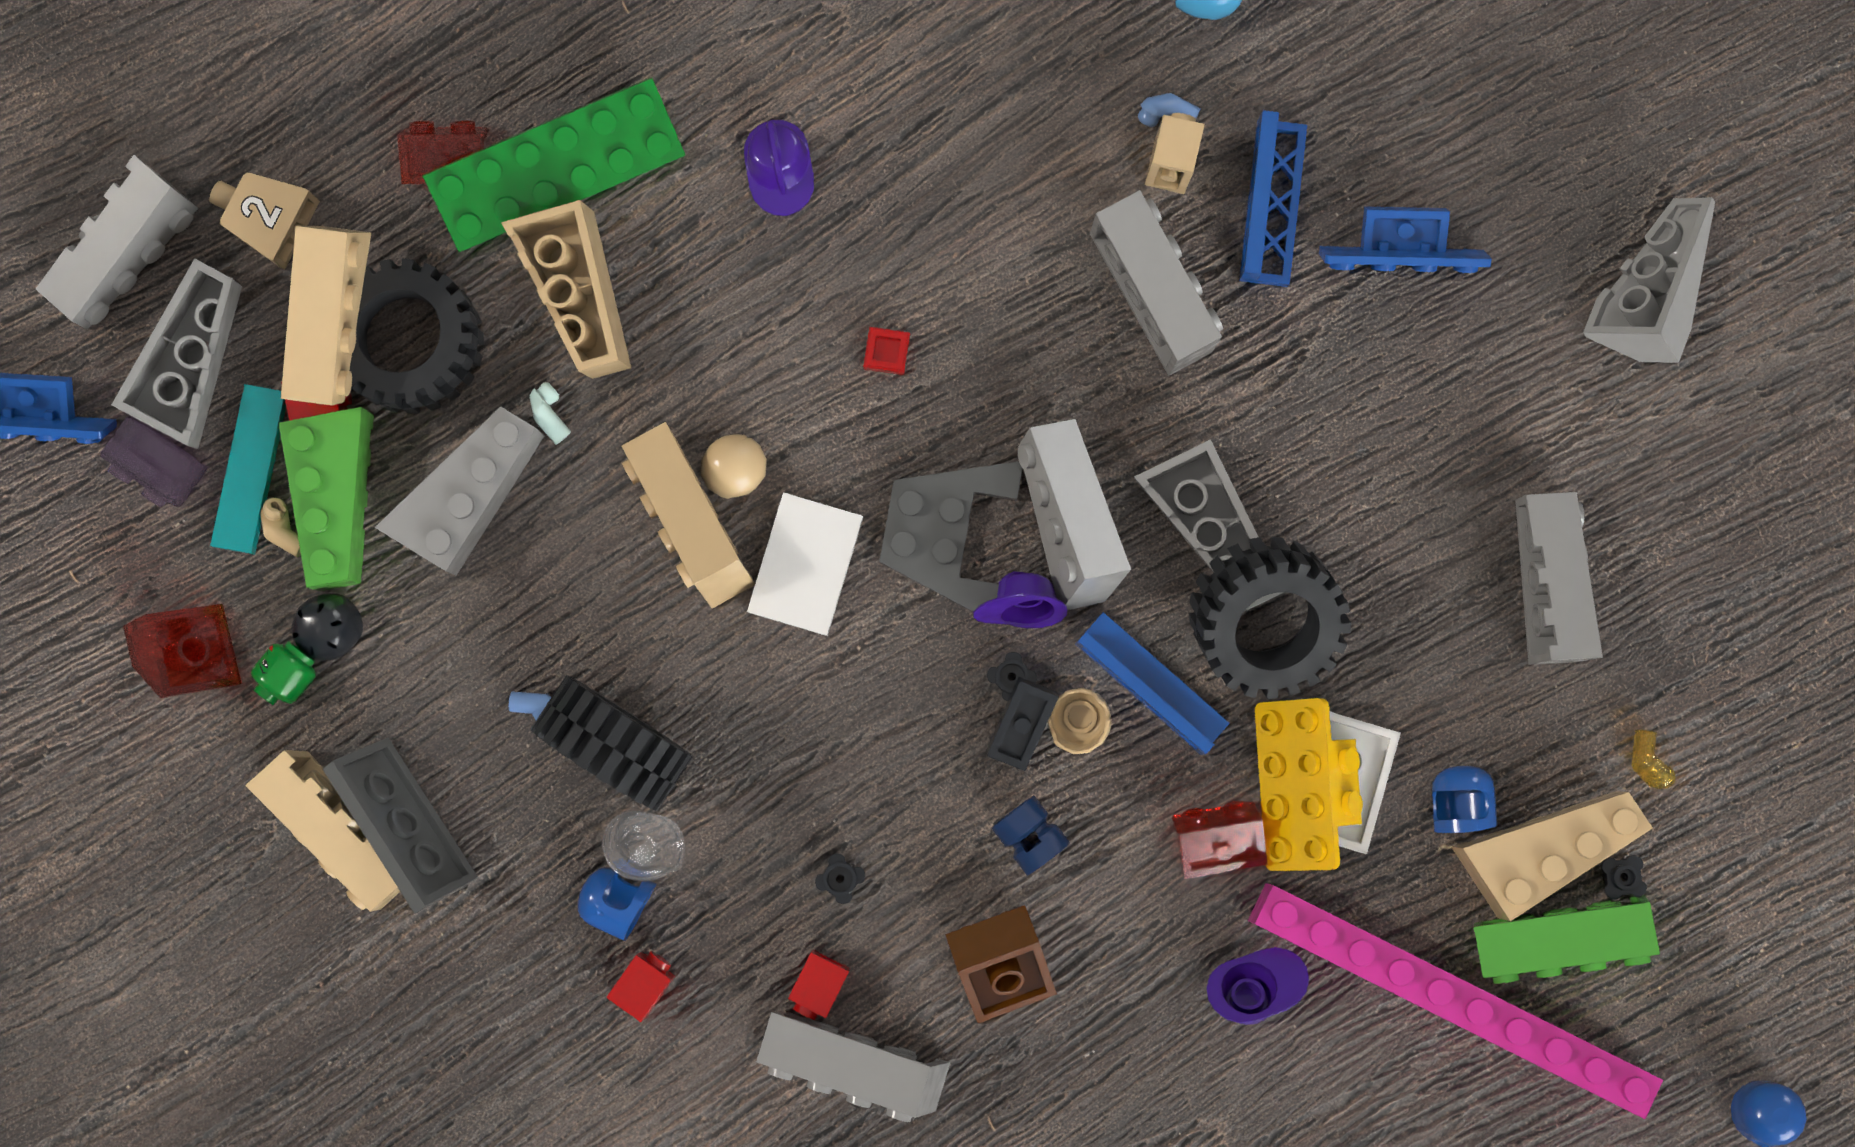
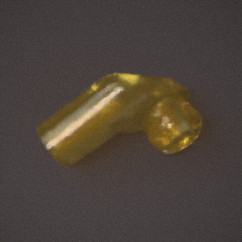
M1635 730L1632 754L1633 770L1652 788L1658 790L1671 787L1675 782L1676 774L1671 767H1668L1655 755L1657 732Z

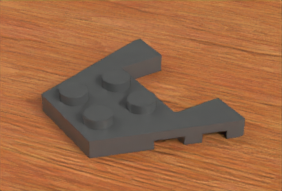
M1017 461L894 480L879 562L972 612L979 605L997 598L999 584L960 577L973 495L978 494L1017 501L1022 473L1020 463Z

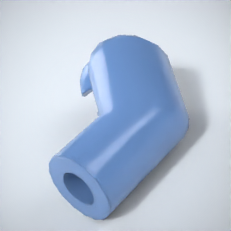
M1166 93L1146 98L1141 103L1142 109L1138 113V119L1148 127H1155L1160 117H1163V115L1171 116L1173 113L1188 114L1196 119L1201 108L1175 94Z
M512 691L509 698V711L529 713L537 720L551 699V696Z

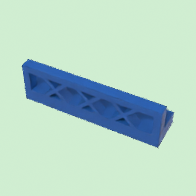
M1263 110L1256 126L1239 281L1288 287L1291 277L1307 125L1278 121L1279 112ZM1277 133L1296 135L1295 150L1284 159L1275 150ZM1294 158L1292 170L1287 163ZM1281 168L1291 181V188L1278 199L1271 190L1272 174ZM1289 198V206L1287 210L1282 203ZM1276 208L1287 221L1286 230L1276 238H1273L1266 230L1268 214ZM1285 238L1283 251L1278 242ZM1271 248L1282 260L1281 275L1261 273L1263 254Z
M1104 612L1075 643L1079 649L1200 755H1205L1214 746L1213 742L1230 724Z

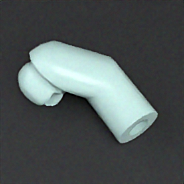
M545 382L537 390L534 388L530 394L532 413L535 422L557 445L571 433V430L551 408L550 405L559 399V394L549 382Z

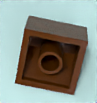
M1025 905L945 934L977 1023L1057 995L1043 951Z

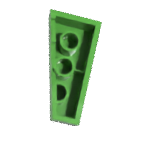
M363 407L279 423L306 587L320 592L361 584L365 538L363 524L368 500V491H366L367 472L371 460V449H369L370 433L373 430L374 415Z
M1645 895L1641 897L1632 896L1629 897L1631 904L1621 905V902L1607 900L1592 903V905L1586 906L1585 911L1565 907L1543 912L1542 917L1534 918V914H1523L1512 921L1493 919L1475 922L1474 932L1483 978L1492 977L1494 984L1518 981V974L1536 971L1537 978H1546L1562 975L1563 967L1579 965L1581 972H1591L1606 969V962L1623 959L1625 966L1650 963V956L1660 954L1650 901Z

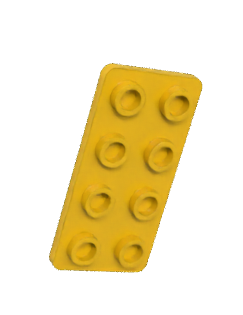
M1324 698L1260 702L1255 706V725L1265 865L1270 871L1335 870L1340 865L1338 826L1362 824L1361 812L1363 801L1360 795L1358 776L1360 758L1356 749V739L1331 740L1329 703Z

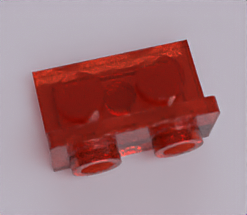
M468 120L450 122V127H434L433 121L410 122L409 128H405L397 135L402 184H426L423 174L484 149L487 127H475V121Z
M1231 801L1222 807L1211 809L1191 808L1182 814L1172 816L1173 826L1177 834L1181 871L1184 879L1268 865L1263 820L1254 802Z

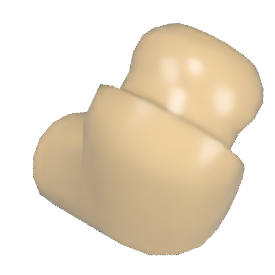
M269 498L261 509L264 537L295 557H300L298 534L291 530L289 513L285 502L280 498Z

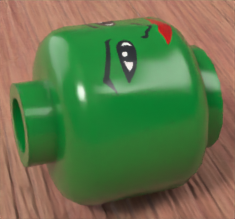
M290 641L285 645L280 643L272 644L251 670L252 678L258 683L254 691L272 705H275L278 700L288 704L295 703L316 677L315 670L312 667L315 660L304 654Z

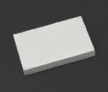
M783 492L747 612L828 636L863 516Z
M1330 712L1331 740L1356 739V749L1360 758L1358 769L1359 790L1363 801L1361 812L1362 824L1338 826L1339 847L1367 854L1401 733Z

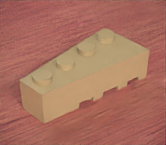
M581 200L501 222L507 235L511 237L521 262L533 279L537 292L543 304L549 310L555 322L554 325L578 371L594 379L630 369L629 355L594 211Z
M295 226L281 399L335 405L343 403L345 396L350 394L352 373L349 370L352 353L356 344V326L371 232L326 226Z
M664 422L623 444L622 448L628 460L622 462V465L634 485L641 482L646 494L640 496V499L651 519L658 516L664 528L659 530L658 534L669 553L677 551L682 563L676 565V568L687 588L695 585L713 609L755 586V582L737 556L739 554L725 528L719 522L718 514L705 491L701 488L700 481L667 423Z
M284 750L245 785L292 832L294 837L307 847L318 859L320 866L332 878H337L348 889L346 891L347 896L361 910L367 908L370 912L381 910L400 892L324 773L323 767L308 751Z
M1611 792L1564 808L1561 811L1534 818L1523 824L1490 833L1473 841L1452 846L1451 848L1497 918L1512 921L1650 831L1653 827L1629 792Z

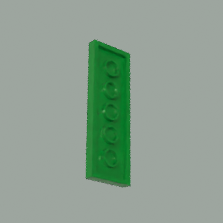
M650 77L425 173L423 178L458 252H461L506 233L501 222L583 200L681 158L686 154L653 78Z

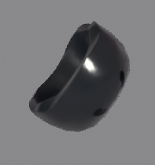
M327 593L314 596L297 609L292 621V638L297 647L307 656L321 661L335 660L347 654L359 641L363 632L362 617L353 602L343 595ZM324 604V607L320 612L321 605ZM340 620L342 624L336 626L335 621ZM331 642L336 644L337 648L333 647L329 643Z

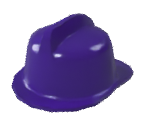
M770 120L759 124L750 132L744 144V159L749 188L754 201L762 210L775 216H789L799 212L809 202L814 191V174L809 146L804 133L792 123L784 120Z
M1017 571L1006 574L1000 580L997 598L979 605L973 611V617L978 622L1007 624L1027 629L1052 626L1061 622L1067 616V606L1057 599L1054 587L1048 578L1039 574Z
M1277 947L1262 949L1219 965L1211 973L1206 987L1208 1001L1215 1012L1227 1020L1245 1025L1258 1024L1270 1016L1287 1011L1297 1005L1307 992L1309 975L1302 959L1292 951Z

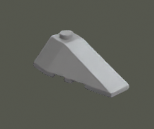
M1712 197L1673 198L1644 236L1646 244L1633 260L1627 258L1620 267L1623 273L1610 290L1604 288L1597 297L1583 332L1586 338L1639 362L1679 363L1692 329L1715 201Z

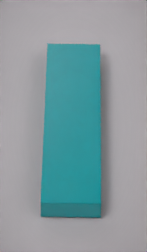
M244 384L210 544L211 547L256 554L262 525L261 509L268 497L281 435L279 423L284 421L286 411L285 399H281L280 390Z

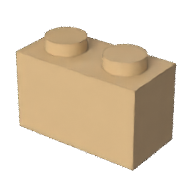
M1173 113L1171 116L1163 115L1155 138L1144 185L1184 194L1194 172L1205 124L1196 122L1193 116L1184 113Z

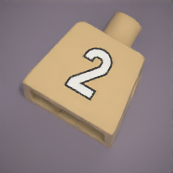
M245 173L237 188L223 181H218L214 185L209 197L210 203L225 210L220 219V225L284 270L293 255L295 226H308L320 202L305 188L252 173Z

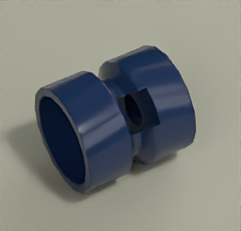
M1034 795L991 827L1005 847H1014L1013 858L1027 876L1039 869L1070 844L1056 824H1048L1046 822L1048 813ZM1035 831L1040 840L1032 846L1026 840V837Z

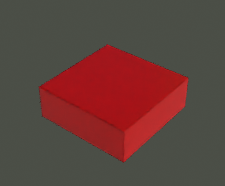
M869 327L863 369L904 375L910 332Z

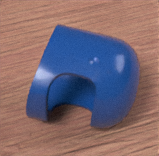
M1454 766L1444 769L1437 774L1432 784L1434 832L1465 833L1497 826L1495 786L1491 775L1487 771L1474 766Z
M610 867L600 868L589 876L580 891L577 904L579 915L592 927L626 941L657 884L644 879L640 886H635L624 881L619 876L617 869Z
M1765 1080L1751 1081L1741 1086L1735 1093L1731 1104V1116L1737 1130L1746 1139L1760 1147L1786 1145L1795 1141L1803 1132L1807 1120L1806 1108L1800 1096L1791 1088L1776 1082Z

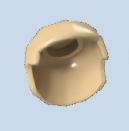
M740 434L723 436L715 440L701 459V476L707 488L722 498L729 499L744 496L755 490L764 479L767 459L761 446L752 438Z
M1086 688L1067 690L1059 696L1047 724L1057 747L1072 754L1090 753L1104 743L1110 733L1112 720L1107 703L1100 694Z

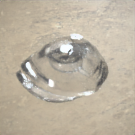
M640 810L626 811L612 819L603 835L602 847L607 863L616 873L628 879L651 881L662 878L669 873L677 871L685 859V843L682 831L674 821L661 815Z

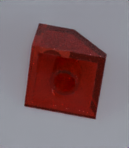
M223 604L145 614L123 626L132 667L160 698L242 684Z

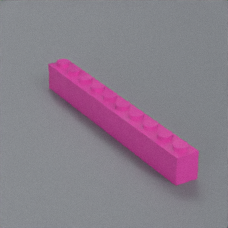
M1265 883L1248 919L1249 922L1643 1119H1646L1663 1082L1662 1079L1274 885Z

